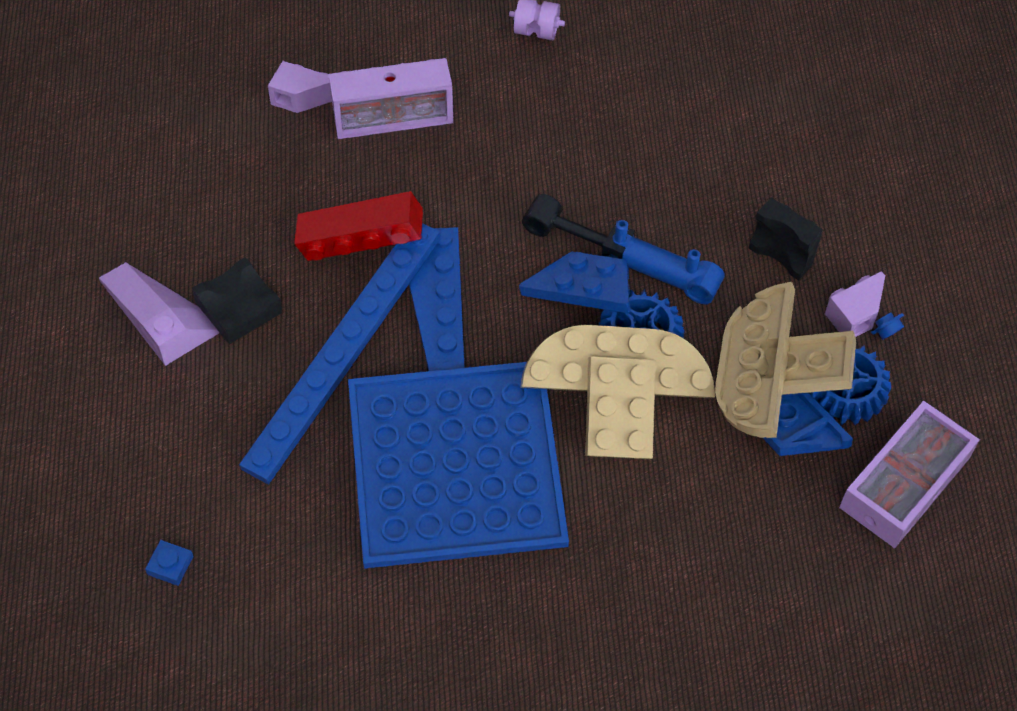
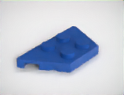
M571 251L519 285L522 296L627 314L631 311L629 302L630 286L628 282L629 268L625 259Z
M809 393L782 395L777 437L763 438L779 456L847 449L852 446L853 438Z

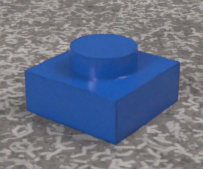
M160 540L145 571L149 576L179 586L194 557L191 550Z

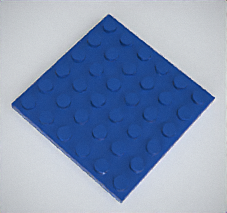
M527 362L348 379L364 569L569 546L547 389L520 388L523 370Z

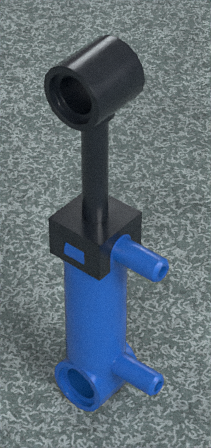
M539 194L535 197L522 219L525 229L536 236L545 237L551 229L556 227L602 247V256L627 260L628 268L684 290L685 294L696 303H711L725 277L724 271L717 264L710 261H700L701 254L698 250H690L686 259L635 238V230L628 228V223L625 220L617 221L607 236L560 217L562 206L555 198L546 194Z

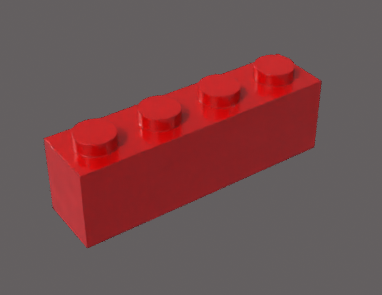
M409 191L300 213L297 216L294 245L307 261L421 240L423 208L413 193Z

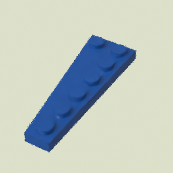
M458 227L433 228L440 231L441 239L409 283L428 371L464 368Z

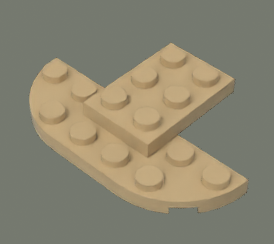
M792 282L774 285L756 293L755 300L743 309L739 306L735 310L724 330L715 386L717 402L724 417L732 426L746 434L759 438L777 437L782 395L852 389L856 349L854 331L789 337L795 295Z
M597 325L568 327L544 340L529 357L523 370L520 387L587 391L585 456L653 459L655 395L715 398L714 380L708 364L699 351L682 337L658 329Z

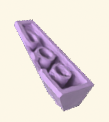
M126 262L99 277L100 282L165 366L219 334V331L197 305Z

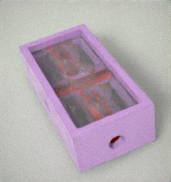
M446 58L329 74L333 114L338 139L453 123L452 82Z
M923 401L849 486L839 508L893 548H896L970 459L980 439Z

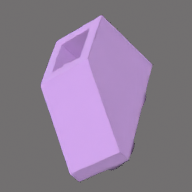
M282 61L268 84L271 105L299 113L332 102L329 74L307 69L298 64Z
M882 271L871 277L869 275L864 276L855 285L847 289L840 288L831 294L825 315L839 332L854 331L855 337L873 328L879 312L885 275Z

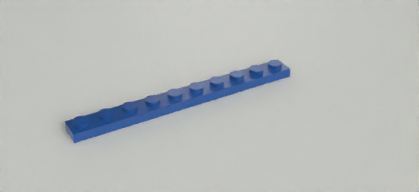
M422 223L421 240L396 244L240 462L239 466L242 471L268 485L435 248L441 239L440 231Z

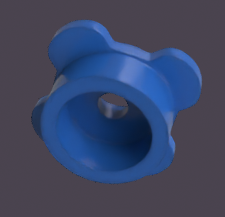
M892 312L875 322L878 327L871 334L878 333L882 340L890 337L904 328L900 318L905 315L901 313L894 317Z

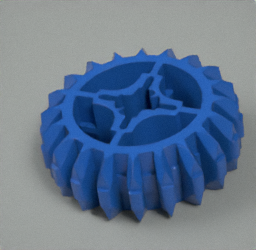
M645 289L641 292V295H636L632 290L630 291L629 302L631 311L629 314L603 310L601 321L598 325L614 327L620 325L621 327L660 330L656 327V324L659 323L664 331L671 332L682 338L684 337L682 316L678 315L677 306L669 307L670 302L668 298L661 301L658 300L657 292L652 297L647 296Z
M863 345L859 349H855L852 389L809 392V394L833 418H839L841 425L846 423L847 419H850L854 425L859 423L860 419L868 422L872 415L877 416L881 412L882 407L886 405L889 399L888 394L891 390V382H889L890 371L884 370L885 361H875L877 357L876 351L867 354L865 352V345Z

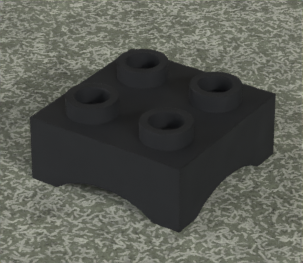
M771 197L756 214L757 226L748 249L756 254L766 255L779 261L788 270L789 274L799 281L813 265L823 229L818 227L812 220L806 219L791 210L788 205L780 203Z
M246 257L236 262L219 277L207 282H201L192 287L195 303L228 344L238 340L282 313L280 298L263 282Z

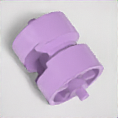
M519 0L515 12H509V16L514 17L515 34L531 36L532 33H536L538 38L553 41L557 28L565 26V21L560 20V4L544 1L540 5L537 0Z

